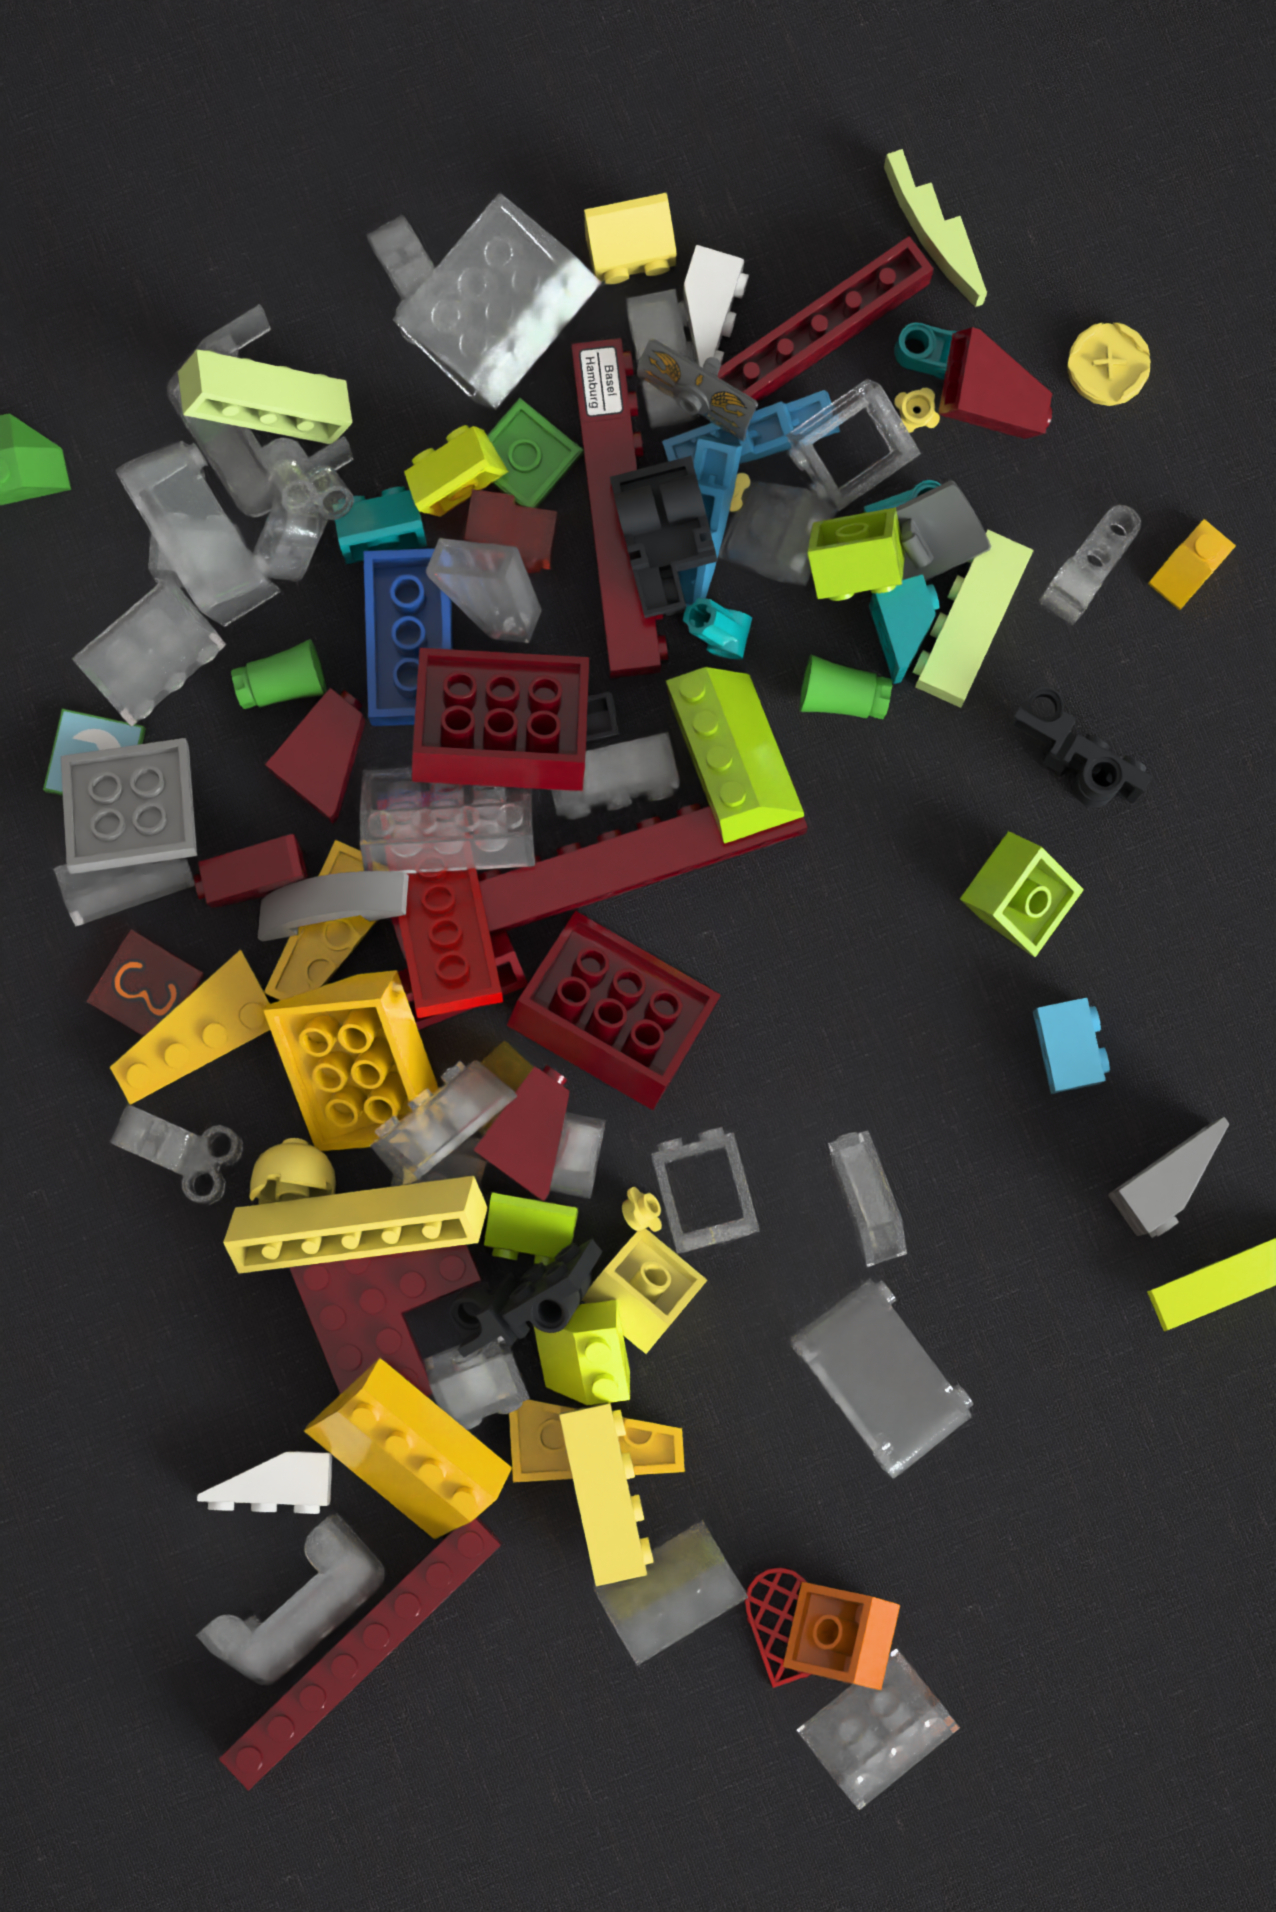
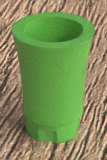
M311 639L272 656L248 662L247 667H239L231 671L235 693L243 709L256 705L263 707L298 698L323 696L327 692L322 666Z
M811 654L804 674L799 711L844 714L866 719L868 716L884 719L890 703L892 679L877 677L876 673L839 665Z

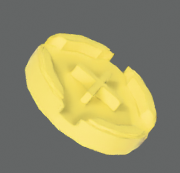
M1113 322V324L1099 323L1092 325L1079 334L1069 351L1067 369L1070 381L1081 396L1094 404L1113 406L1126 403L1139 394L1149 377L1151 367L1148 345L1140 334L1125 324Z

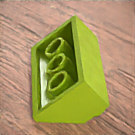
M704 667L666 680L672 709L724 844L804 817V811L749 674Z

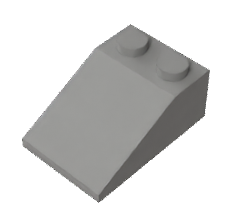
M1225 1117L1211 1122L1108 1194L1136 1236L1148 1233L1151 1238L1156 1235L1160 1236L1179 1222L1175 1215L1185 1208L1229 1126Z

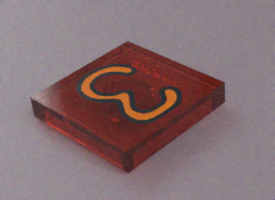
M130 930L86 1002L145 1036L194 992L204 973L133 930Z

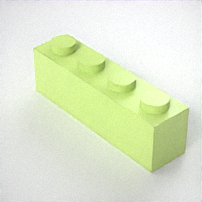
M198 349L178 371L183 415L331 445L352 424L347 383L345 380L331 378L324 374H312L293 370L286 366H274L255 362L248 358L241 359L217 354L210 350L203 351Z
M987 530L986 535L991 544V549L967 561L971 563V567L965 578L957 575L947 597L954 601L948 615L940 612L930 634L937 638L931 653L925 650L922 651L913 673L920 676L916 688L960 708L966 699L1033 552L1032 549L990 530Z

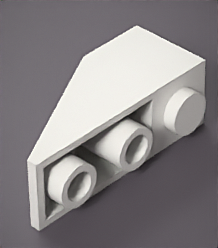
M696 245L684 282V301L696 364L703 368L705 360L709 357L717 358L722 364L725 352L719 351L718 348L722 336L729 338L731 336L737 313L730 310L735 297L743 298L749 275L742 273L744 259Z
M285 1452L198 1494L197 1501H208V1510H234V1502L251 1503V1511L277 1512V1504L294 1505V1513L318 1514L320 1513V1506L330 1505L332 1454L329 1452Z

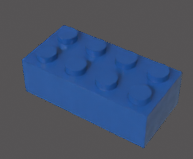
M448 548L363 551L368 718L372 726L414 725L420 648L453 649Z

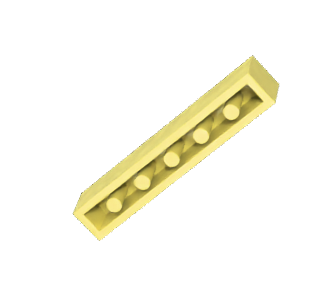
M474 1176L235 1208L223 1243L238 1274L473 1244L479 1242L488 1207Z

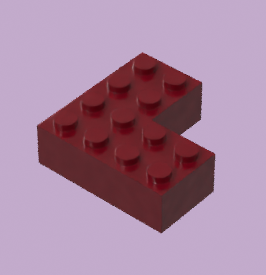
M468 1244L289 1267L340 1394L379 1358L385 1361L425 1396L436 1393L404 1313L483 1281Z

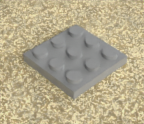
M186 738L61 756L66 861L70 874L197 856L190 755Z

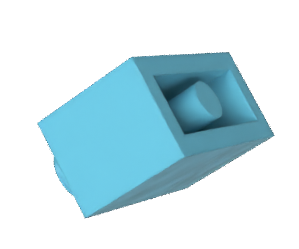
M1082 998L1036 1008L1033 1011L1051 1094L1097 1085L1106 1081L1104 1073L1110 1072L1106 1049L1104 1047L1098 1048L1095 1032L1100 1031L1101 1026L1096 1007H1089L1088 999Z

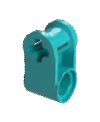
M916 322L908 324L902 329L894 346L896 361L907 369L934 375L944 380L952 334L958 331L944 330ZM911 338L917 339L923 343L925 351L920 354H914L906 348L905 341Z

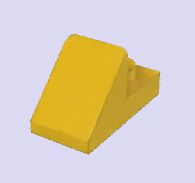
M1203 519L1189 537L1178 546L1148 584L1180 611L1236 545Z

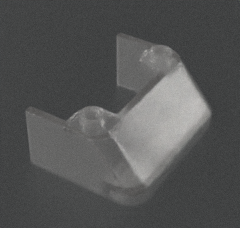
M260 304L205 337L173 374L167 385V395L172 406L237 508L243 514L251 517L266 514L354 459L349 442L345 436L308 458L302 447L292 439L279 438L261 447L250 428L183 415L178 371L196 349L210 350L217 354L239 358L238 350L271 330L265 311Z
M181 440L131 459L116 468L115 471L188 594L203 614L225 627L281 592L278 586L267 577L272 572V569L259 550L252 553L244 545L204 479L205 474L202 468L208 464L194 443L189 446Z

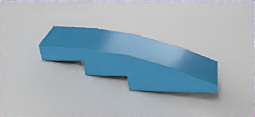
M822 390L787 404L781 401L755 411L748 426L744 442L714 423L704 425L662 442L668 462L691 456L693 465L697 441L702 436L741 444L742 451L739 464L835 434L840 432L829 394L827 391Z
M702 436L697 441L694 469L718 558L734 493L742 445ZM716 562L677 572L686 607L695 603L697 598L706 599Z

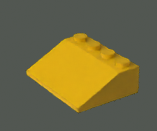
M397 970L357 974L265 1006L264 1014L315 1148L320 1151L433 1141L447 1111Z
M381 1358L357 1378L310 1422L304 1430L305 1433L434 1539L470 1523L497 1500L512 1469L511 1466Z

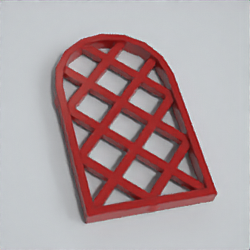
M782 1567L767 1569L757 1575L748 1586L745 1597L747 1620L751 1624L773 1688L811 1675L797 1671L799 1672L798 1674L780 1680L785 1669L783 1667L784 1659L769 1652L775 1638L788 1643L789 1638L778 1632L785 1618L793 1622L794 1616L787 1614L793 1600H798L799 1595L796 1593L801 1583L806 1582L795 1571ZM776 1573L773 1582L763 1578L768 1574ZM782 1573L790 1574L797 1578L792 1591L777 1585ZM758 1581L770 1587L764 1601L751 1596L752 1589ZM774 1590L789 1596L783 1611L768 1604ZM749 1601L761 1606L755 1620L751 1614ZM765 1609L780 1615L774 1630L759 1624ZM757 1629L771 1635L765 1649ZM767 1657L781 1664L775 1678L773 1677Z

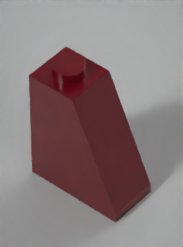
M971 327L953 333L938 415L1023 439L1045 434L1052 418V408L1050 407L1052 392L980 329Z
M329 688L265 766L271 774L334 824L339 818L364 729L365 719L363 714L359 712L363 705L345 690L339 695Z
M294 834L198 862L200 874L193 875L199 900L206 898V902L211 908L265 897L283 886L308 879L302 847Z
M548 1065L542 1071L534 1066L473 1150L542 1201L549 1195L570 1093L568 1089L563 1087L567 1079Z

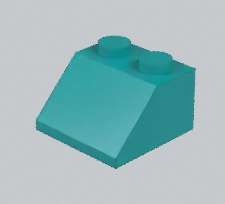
M393 487L382 491L381 497L367 500L365 496H352L343 499L340 506L333 507L339 545L346 564L364 561L363 551L407 550L427 547L421 515L414 503L410 490L406 491V487Z
M923 574L902 580V585H896L889 592L873 593L869 603V609L893 684L902 682L931 627L934 617H936L935 609L940 608L935 587L933 584L926 585Z

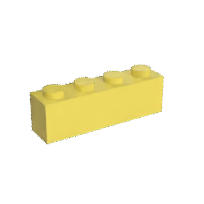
M609 1402L561 1412L559 1414L596 1586L647 1575L646 1564L654 1562L648 1537L640 1539L636 1522L644 1520L640 1497L639 1495H630L627 1479L635 1478L630 1452L621 1454L618 1437L626 1435L621 1409L612 1411L611 1403Z

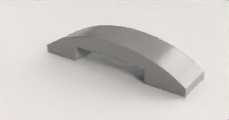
M394 871L345 872L313 877L283 886L261 899L258 939L268 941L298 935V927L358 915H361L368 921L406 915L409 875L405 872Z

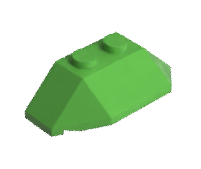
M10 413L0 415V505L71 490L62 448Z

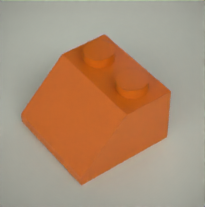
M802 1582L783 1667L881 1690L900 1605L872 1596Z

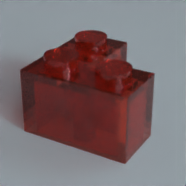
M472 489L464 538L468 557L475 558L474 562L476 564L488 567H498L499 562L516 564L517 570L528 573H540L541 568L550 569L558 523L557 511L515 505L514 495Z

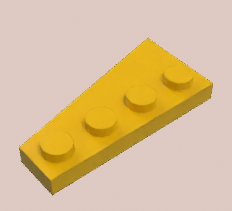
M335 840L319 876L345 872L389 871V866L386 862ZM361 915L298 927V935L290 936L264 993L281 1001L325 986L378 920L368 921Z
M241 950L234 954L223 966L110 1066L130 1105L270 1030L263 1011L265 1006L270 1003Z
M508 1396L513 1482L573 1479L559 1414L577 1408ZM622 1417L626 1435L618 1437L621 1454L630 1452L635 1475L685 1472L682 1428Z

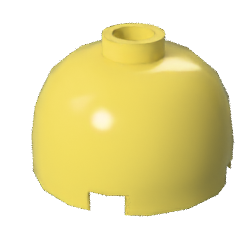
M289 1138L281 1144L274 1145L259 1156L252 1172L249 1198L253 1201L257 1197L259 1204L333 1195L336 1189L335 1171L327 1156L319 1149L308 1145V1142L303 1139Z

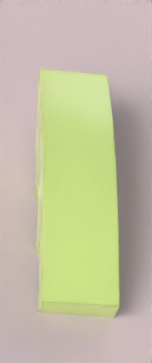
M903 149L887 154L884 169L898 203L919 241L954 286L975 307L983 305L987 291L961 216L944 220L932 183L915 187Z

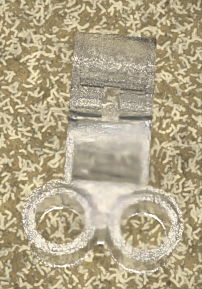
M400 215L366 234L375 255L402 299L396 309V319L401 336L407 342L423 344L429 341L436 331L435 321L439 319L448 324H458L469 317L472 302L467 284L457 276L440 277L404 215ZM451 293L458 294L463 298L461 303L454 307L442 304L443 298ZM413 314H422L427 318L425 323L418 327H411L405 322Z
M284 459L275 463L267 473V484L276 496V499L255 546L252 566L254 573L259 577L298 582L306 572L327 521L345 516L352 508L354 499L351 491L332 467L318 466L306 474L296 461Z
M1117 505L1108 510L1073 557H1069L1039 600V603L1073 626L1093 600L1106 577L1137 536L1141 528V520L1138 513L1126 505ZM1110 525L1120 526L1126 535L1120 536L1115 534L1111 530ZM1093 555L1099 558L1103 566L1092 565L1086 556Z
M127 1104L109 1142L183 1175L181 1184L184 1194L190 1200L203 1205L214 1204L221 1199L226 1186L225 1179L218 1170L220 1166H229L237 1162L243 1151V1143L240 1136L226 1126H212L205 1130L202 1136H199ZM219 1135H228L232 1143L231 1150L224 1157H215L211 1149L213 1140ZM209 1173L214 1181L213 1189L206 1196H198L194 1191V1181L199 1175Z
M570 1112L565 1113L550 1191L591 1199L606 1120Z

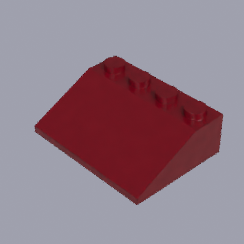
M420 648L413 739L412 782L583 791L589 657Z
M575 911L517 1000L507 1026L635 1101L654 1110L721 995Z

